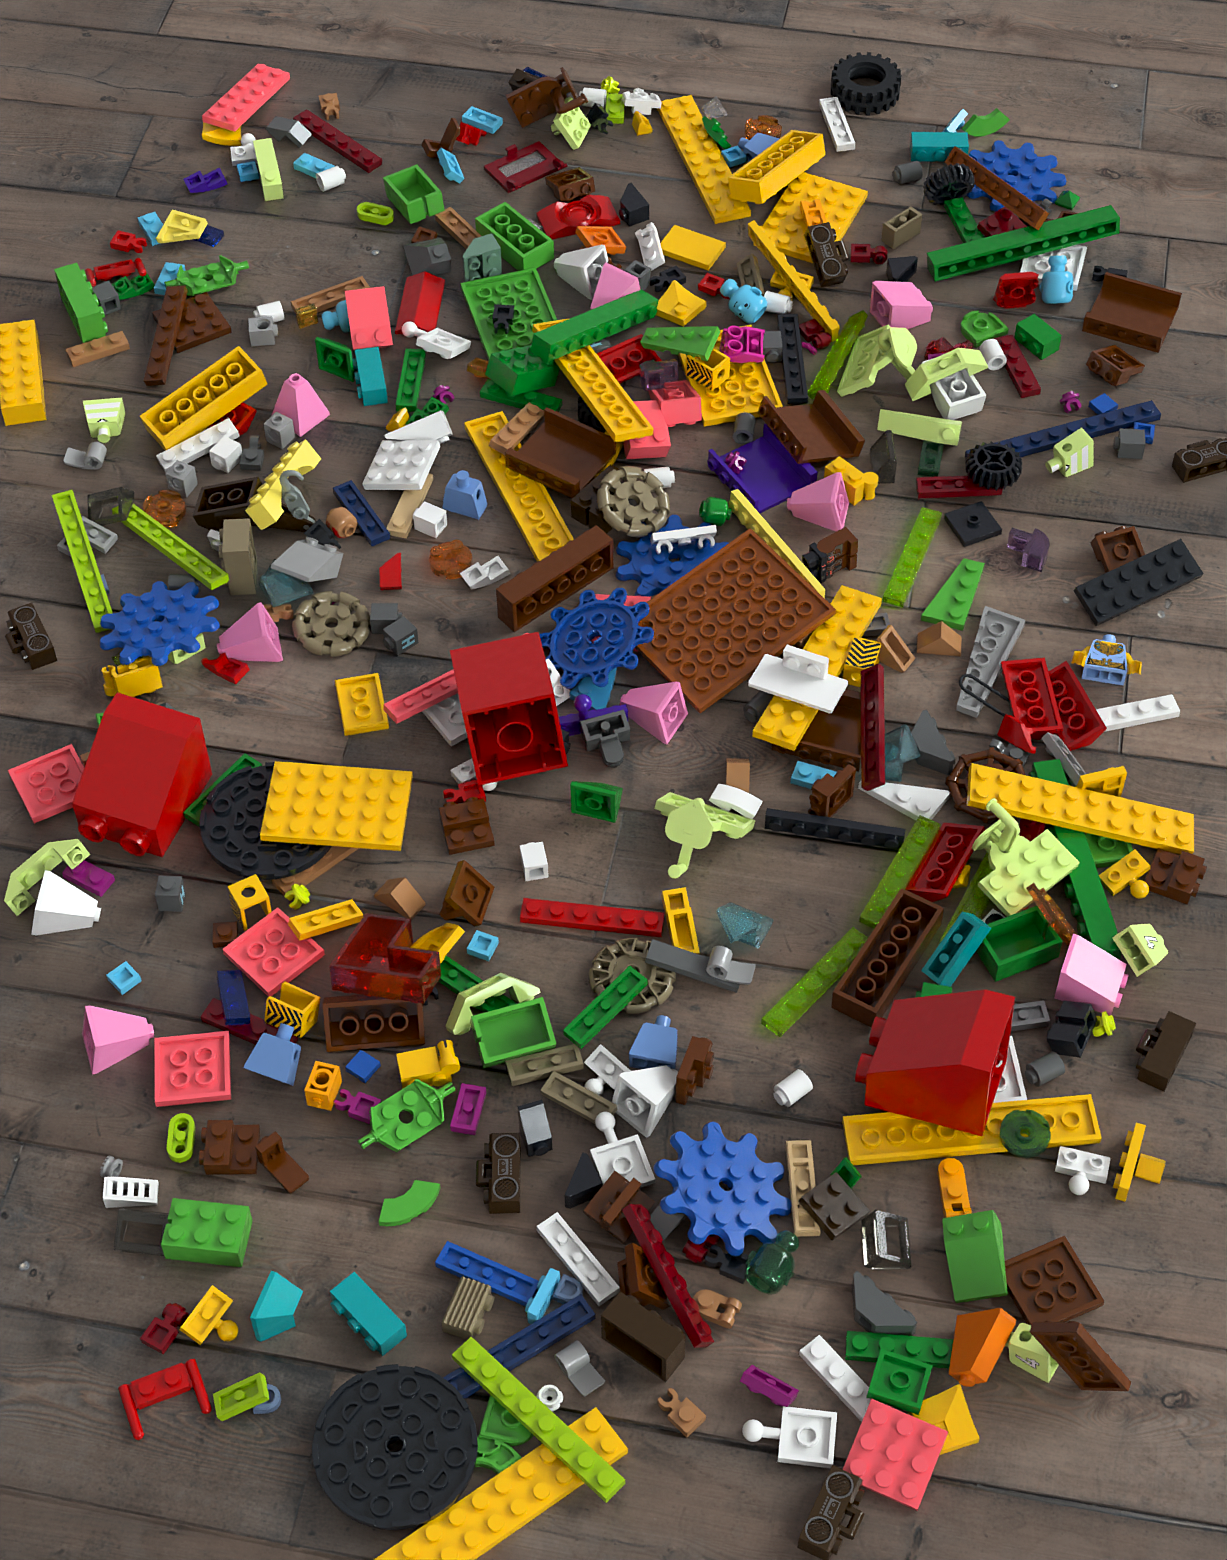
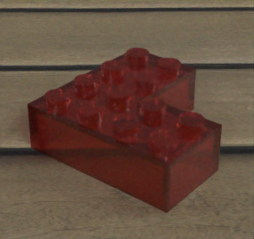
M366 913L329 965L332 990L362 994L370 997H383L390 1000L425 1003L441 977L439 952L410 948L413 944L411 919Z

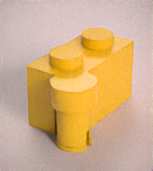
M840 456L825 466L824 478L841 472L849 503L853 506L863 500L864 497L865 500L874 499L875 488L878 485V475L876 473H862Z
M150 656L137 659L128 665L122 664L117 666L118 674L113 665L107 666L109 671H107L106 667L101 669L105 681L103 687L107 696H115L118 692L135 697L144 693H152L156 689L163 687L159 668L152 664Z
M446 1040V1048L444 1041H441L437 1044V1048L434 1046L396 1054L402 1089L413 1083L415 1079H419L429 1086H443L448 1082H452L451 1074L460 1070L459 1059L455 1056L453 1042Z

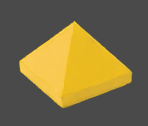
M970 865L964 866L953 888L967 887L971 869Z

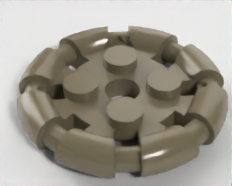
M623 466L617 471L615 469L610 471L601 480V488L597 491V503L599 510H602L604 514L603 518L612 528L618 532L623 531L631 537H645L648 533H655L664 526L667 521L666 515L670 512V500L668 493L664 492L662 488L664 485L652 473H645L639 467ZM622 478L624 483L621 484L619 479ZM655 492L657 497L653 498L651 493ZM628 499H634L637 502V506L630 505ZM655 510L658 514H654L652 511ZM624 518H625L626 520L631 521L629 525L626 524V523H623V522H624Z
M333 591L316 593L312 595L310 600H304L295 610L293 615L295 620L292 622L294 636L298 642L303 644V648L316 655L322 656L326 654L331 657L351 653L355 647L359 648L366 641L370 632L368 627L371 626L370 614L366 606L360 604L359 599L348 593L340 592V594L333 593ZM332 602H339V606L331 604ZM331 622L337 624L334 628H329L326 625ZM347 637H348V639L350 640V641H348V642L343 641V640L346 639Z
M624 938L614 941V944L611 946L606 945L595 955L592 961L593 967L589 970V983L592 991L599 996L605 990L604 986L609 983L611 984L629 966L633 967L648 979V985L622 1010L627 1011V1014H638L650 1011L651 1007L655 1005L660 1006L668 999L673 991L672 983L676 981V973L645 963L651 941L647 940L644 942L639 941L638 938ZM619 952L623 956L617 958L615 954ZM656 978H661L663 982L656 981ZM649 992L651 994V997L646 999L645 997L648 995Z

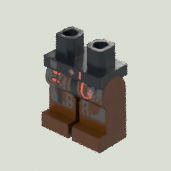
M844 527L823 538L817 544L815 542L810 544L809 552L802 555V562L821 584L827 578H831L835 572L845 567L849 571L857 567L858 539L847 527Z

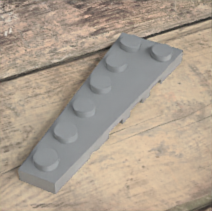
M985 606L966 674L975 676L993 688L1002 671L1001 661H1007L1025 626L1026 620ZM965 677L963 686L986 701L991 691L972 678ZM961 689L956 711L977 718L984 704Z

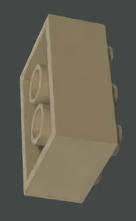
M250 519L224 520L223 529L219 530L220 542H222V545H219V558H223L221 561L222 570L229 575V581L225 583V587H229L230 595L256 594L258 561Z

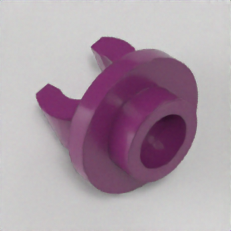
M440 385L433 391L434 395L432 397L444 404L446 402L443 398H448L450 402L455 399L454 395L449 392L450 387L448 385L445 387Z
M1070 391L1062 395V399L1059 401L1060 404H1065L1064 411L1066 413L1071 411L1070 404L1075 406L1076 411L1081 408V403L1077 400L1080 397L1079 393L1074 394V391Z
M735 451L734 453L730 452L724 462L729 468L731 467L733 472L739 474L743 470L741 466L747 460L739 456L738 451Z

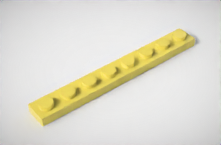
M739 489L731 491L728 505L741 524L747 529L751 528L822 597H825V588Z

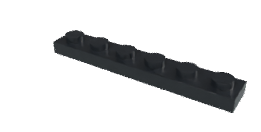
M778 314L777 322L782 339V363L787 404H808L798 314Z
M767 808L765 815V829L775 832L781 831L796 835L814 836L821 839L827 838L842 842L860 843L867 846L874 845L888 849L903 850L906 830L903 828Z

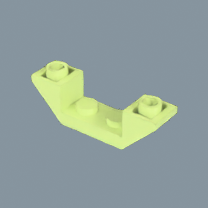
M956 348L921 364L907 380L905 387L912 401L931 394L929 385L963 369H966L968 375L971 376L987 369L988 365L980 350Z
M78 839L48 842L11 873L4 899L5 903L18 916L35 902V899L27 890L43 878L45 870L51 871L62 861L73 870L90 853Z
M499 973L457 995L446 1023V1029L454 1035H462L469 1032L471 1027L470 1019L473 1016L470 1006L477 1007L491 996L495 997L504 994L506 989H508L511 999L518 1003L533 1000L535 995L541 993L540 989L525 981Z

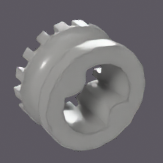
M107 1156L102 1163L104 1167L101 1166V1177H118L123 1166L122 1160H114L113 1156Z

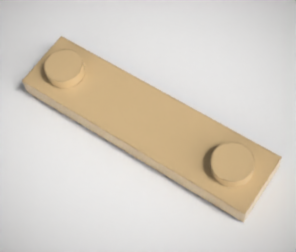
M428 473L421 490L403 491L387 526L390 535L407 539L414 523L413 513L422 505L432 484L433 474Z
M811 1140L786 1141L785 1150L794 1237L820 1236V1226L798 1202L804 1194L816 1187Z

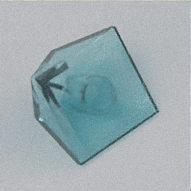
M271 565L265 575L260 577L259 586L272 607L313 594V589L308 582L272 569Z
M906 724L885 734V780L901 782L904 764L921 757L912 733Z
M731 902L719 907L716 912L730 943L738 940L758 949L774 921L772 918Z

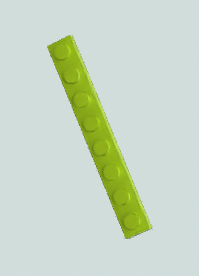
M73 490L52 495L53 502L95 632L109 630L102 628L100 621L103 615L113 614Z
M127 501L112 509V514L116 519L209 589L213 590L229 581L228 573L131 501Z
M472 1337L452 1354V1359L605 1503L625 1485V1479Z

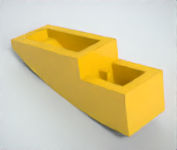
M686 887L662 891L661 898L672 946L700 954Z

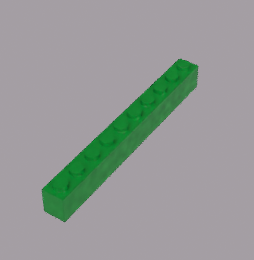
M1112 205L1044 222L1039 230L1028 226L927 253V269L936 282L1120 234V217Z
M1060 759L1033 762L1032 770L1028 773V776L1068 785ZM1046 824V829L1080 862L1077 868L1063 878L1065 882V895L1071 901V914L1073 917H1076L1078 922V935L1120 960L1122 952L1112 938L1118 934L1085 833Z

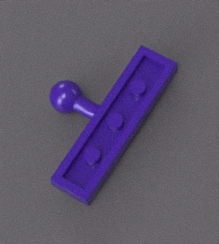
M580 694L574 700V707L579 713L559 717L561 729L569 732V736L581 734L580 721L624 710L628 721V709L626 704L588 711L592 706V700L588 695Z

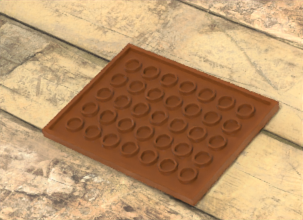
M750 528L646 602L649 605V614L638 625L640 627L652 628L654 638L649 643L637 645L635 649L669 683L680 682L684 698L699 713H702L751 677L765 654L778 657L783 653L786 645L793 646L834 616L836 609Z

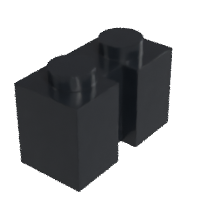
M1063 1001L1060 1010L1055 1015L1056 1023H1053L1051 1029L1047 1032V1042L1051 1050L1058 1055L1081 1058L1097 1022V1017L1091 1004Z

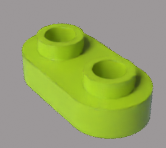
M364 202L357 206V216L360 220L381 225H388L394 220L393 210L390 207Z
M186 1113L175 1115L169 1122L167 1152L169 1158L177 1163L189 1160L194 1150L196 1127L193 1118ZM183 1127L187 1128L184 1131H179ZM181 1149L185 1150L182 1153H177Z

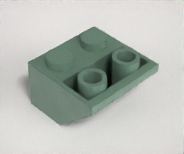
M493 234L474 238L463 254L464 282L502 275L501 248Z

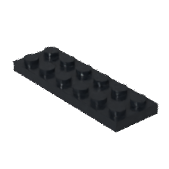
M1179 539L1075 587L1073 591L1095 626H1098L1199 579L1204 573L1182 539Z

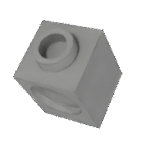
M272 316L248 318L251 347L275 345V336H278V326L273 324Z
M275 412L264 423L266 441L281 449H284L295 438L293 420L278 412Z
M176 460L165 473L169 491L187 498L198 485L195 467Z

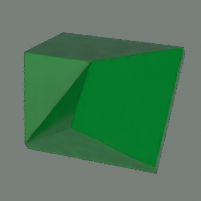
M316 337L315 345L319 369L353 382L355 376L351 349L333 340Z
M571 782L572 813L613 823L616 822L623 788L597 782Z

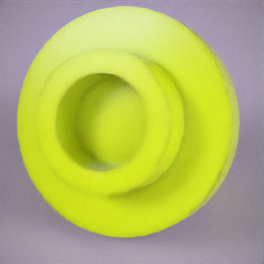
M608 76L606 79H603L601 89L606 90L607 94H618L620 91L617 88L619 83L614 81L612 77Z
M298 884L292 885V890L284 895L289 901L295 898L289 904L294 910L299 909L303 903L308 904L310 902V892L302 884L300 886Z
M1105 1011L1102 1012V1017L1096 1016L1097 1022L1092 1031L1096 1037L1103 1035L1105 1032L1108 1036H1111L1112 1030L1116 1029L1113 1016H1108Z

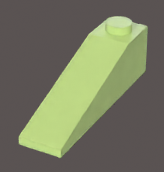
M272 139L253 140L265 201L283 199L282 182Z
M880 409L877 430L957 446L962 421Z

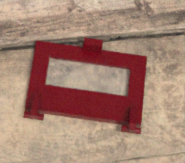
M538 141L518 151L515 144L505 148L507 156L484 165V170L507 193H510L556 171L568 167V165L564 164L563 161L559 160Z

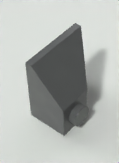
M441 237L403 245L411 275L424 271L433 275L451 272V257L447 245Z

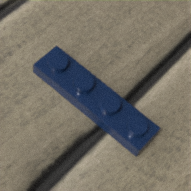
M352 480L333 487V494L341 505L356 517L357 527L371 547L390 539L389 531Z

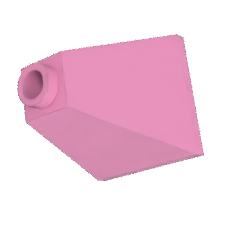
M605 262L590 310L639 291L638 277Z
M297 373L292 374L284 381L272 413L273 415L275 412H278L292 419L294 432L300 437L330 415L310 383Z
M841 472L834 473L792 492L791 498L787 499V509L792 511L794 517L835 532L844 528L849 499Z
M262 602L257 603L219 636L218 652L219 654L226 653L228 659L233 658L238 661H283L278 628Z
M680 682L630 689L620 699V705L626 704L628 717L666 745L688 715Z
M85 1006L82 1036L92 1075L148 1046L149 1040L154 1038L153 1025L148 1024L144 1017L94 1006Z

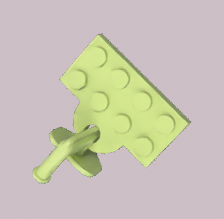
M885 325L857 337L837 390L840 396L853 394L857 390L872 386L878 370L884 368L890 362L907 381L915 372L911 365L917 351V343L911 333L906 328H891L889 325Z
M671 792L667 793L656 801L654 809L660 810L662 815L668 817L665 826L667 837L672 841L682 844L678 863L669 867L668 875L671 878H678L686 872L693 848H705L710 843L713 831L720 830L726 832L725 835L730 838L739 839V837L742 838L754 828L756 820L707 805L702 798L692 800Z
M993 798L987 803L986 810L993 812L999 820L978 836L972 849L974 851L985 849L989 853V865L993 871L978 883V887L1008 917L1024 910L1077 868L1080 862L1048 829L1031 842L1023 836H1019L1020 828L1017 821L997 802V799Z

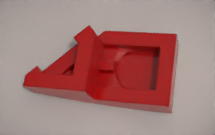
M460 122V135L456 140L467 145L473 144L477 146L480 136L485 137L487 132Z
M401 553L395 554L379 568L380 590L402 589Z
M226 653L220 654L217 659L208 660L204 658L201 660L205 668L234 684H237L250 670L247 663L233 658L228 659Z
M1005 714L997 735L1026 752L1036 753V747L1032 746L1031 742L1032 728H1026L1024 723L1012 715Z

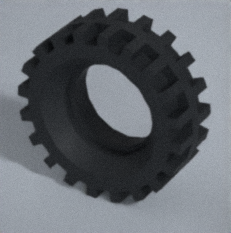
M861 52L856 53V56L849 54L846 60L841 58L839 59V64L835 63L830 94L833 95L832 97H838L841 107H845V111L850 112L853 110L856 115H859L860 112L866 113V116L870 115V112H875L877 115L881 113V110L888 111L890 106L894 107L896 105V100H899L902 75L900 68L897 69V64L895 62L890 63L891 59L888 57L885 59L881 58V54H877V56H872L871 52H867V55H861ZM870 78L881 83L873 86H862L851 80Z

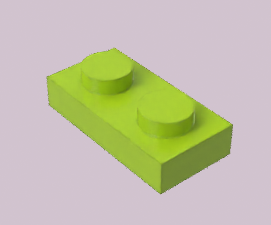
M607 94L606 112L609 114L607 119L612 121L613 124H624L625 105L622 101L623 94Z
M260 1372L213 1394L216 1415L221 1421L270 1400L266 1378Z

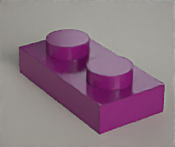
M85 860L73 870L67 866L62 872L64 879L100 897L103 896L115 881L113 874Z
M461 1084L450 1125L452 1132L476 1134L486 1096V1087Z
M754 1365L745 1370L740 1379V1382L745 1384L750 1391L762 1393L778 1406L788 1407L795 1401L799 1392L798 1389Z

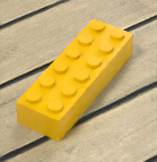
M797 130L788 132L728 177L731 199L739 200L740 202H755V204L765 203L767 199L775 195L783 187H786L788 183L796 179L801 173L808 170L810 166L826 155L823 134Z
M35 320L0 324V406L5 426L46 420L39 336Z
M238 346L140 415V418L146 430L166 451L199 434L268 384L262 370Z

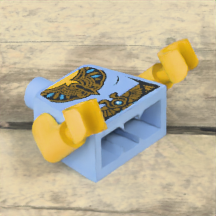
M1111 634L1104 635L1102 640H1093L1092 645L1085 647L1082 651H1074L1071 661L1072 664L1076 663L1084 667L1081 679L1124 686L1126 674L1138 673V675H1141L1142 662L1133 660L1130 654L1126 652L1125 645L1116 643L1115 636Z

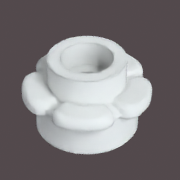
M546 1385L537 1393V1398L551 1411L557 1410L560 1407V1403L563 1402L562 1392L554 1385ZM552 1397V1400L548 1401L547 1398Z

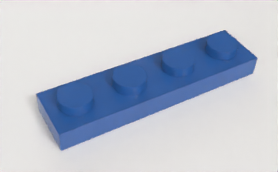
M449 1241L446 1242L435 1261L437 1268L460 1278L464 1276L465 1278L491 1286V1292L525 1307L531 1297L534 1298L538 1292V1280Z

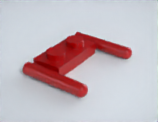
M136 258L134 262L130 259L93 267L94 270L89 268L85 270L87 282L90 281L92 287L96 286L95 277L97 280L108 281L114 276H130L131 273L135 272V269L138 270L139 275L142 277L147 274L140 258Z
M190 1359L184 1364H176L131 1381V1384H123L118 1388L135 1440H140L144 1437L136 1409L139 1408L140 1410L188 1392L191 1388H194L201 1412L208 1414L212 1411L195 1359Z

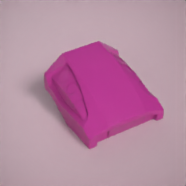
M735 325L729 326L728 329L724 328L721 336L720 352L730 357V362H763V337L765 330Z

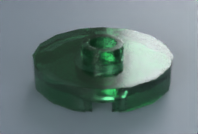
M1019 1109L1005 1116L1001 1122L999 1137L1002 1145L1008 1152L1018 1157L1030 1158L1038 1156L1046 1150L1050 1143L1051 1132L1048 1121L1041 1114L1033 1110L1026 1109V1111H1020ZM1021 1134H1027L1029 1137H1023Z

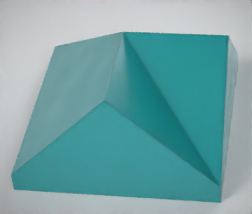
M274 1271L270 1272L250 1316L256 1340L260 1342L296 1326L293 1314L303 1294L301 1289Z

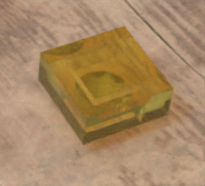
M314 303L295 309L297 324L300 329L318 323L317 308Z

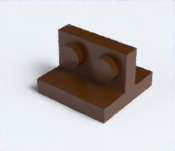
M465 860L459 861L439 915L444 920L463 916L474 927L482 924L495 887Z
M614 1171L583 1210V1213L624 1244L633 1233V1230L622 1209L629 1204H639L650 1211L655 1201L640 1190L642 1183L634 1177L629 1182L618 1172Z
M634 1243L625 1246L626 1259L617 1262L620 1291L626 1296L632 1295L643 1307L648 1304H652L662 1310L670 1307L671 1303L642 1247Z

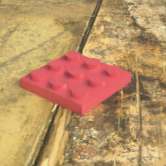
M70 744L8 770L9 776L34 824L73 808L72 802L84 766L73 745Z
M278 907L222 949L223 954L268 997L278 992L283 982H291L325 955L324 949L311 937L298 940L288 925L289 917Z
M229 1031L154 1038L156 1107L231 1100Z
M871 1399L843 1470L860 1477L863 1480L862 1487L918 1511L947 1438L948 1431Z

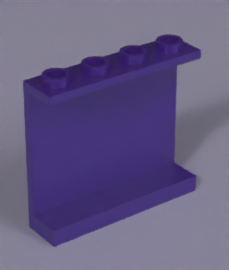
M767 424L763 426L762 437L720 457L713 449L708 450L707 464L709 469L714 471L719 476L720 481L726 484L731 491L739 489L759 514L787 501L788 498H791L792 492L817 481L818 472L810 463L797 464ZM738 451L739 456L747 460L741 466L743 470L739 474L733 472L731 467L729 468L724 462L730 452Z

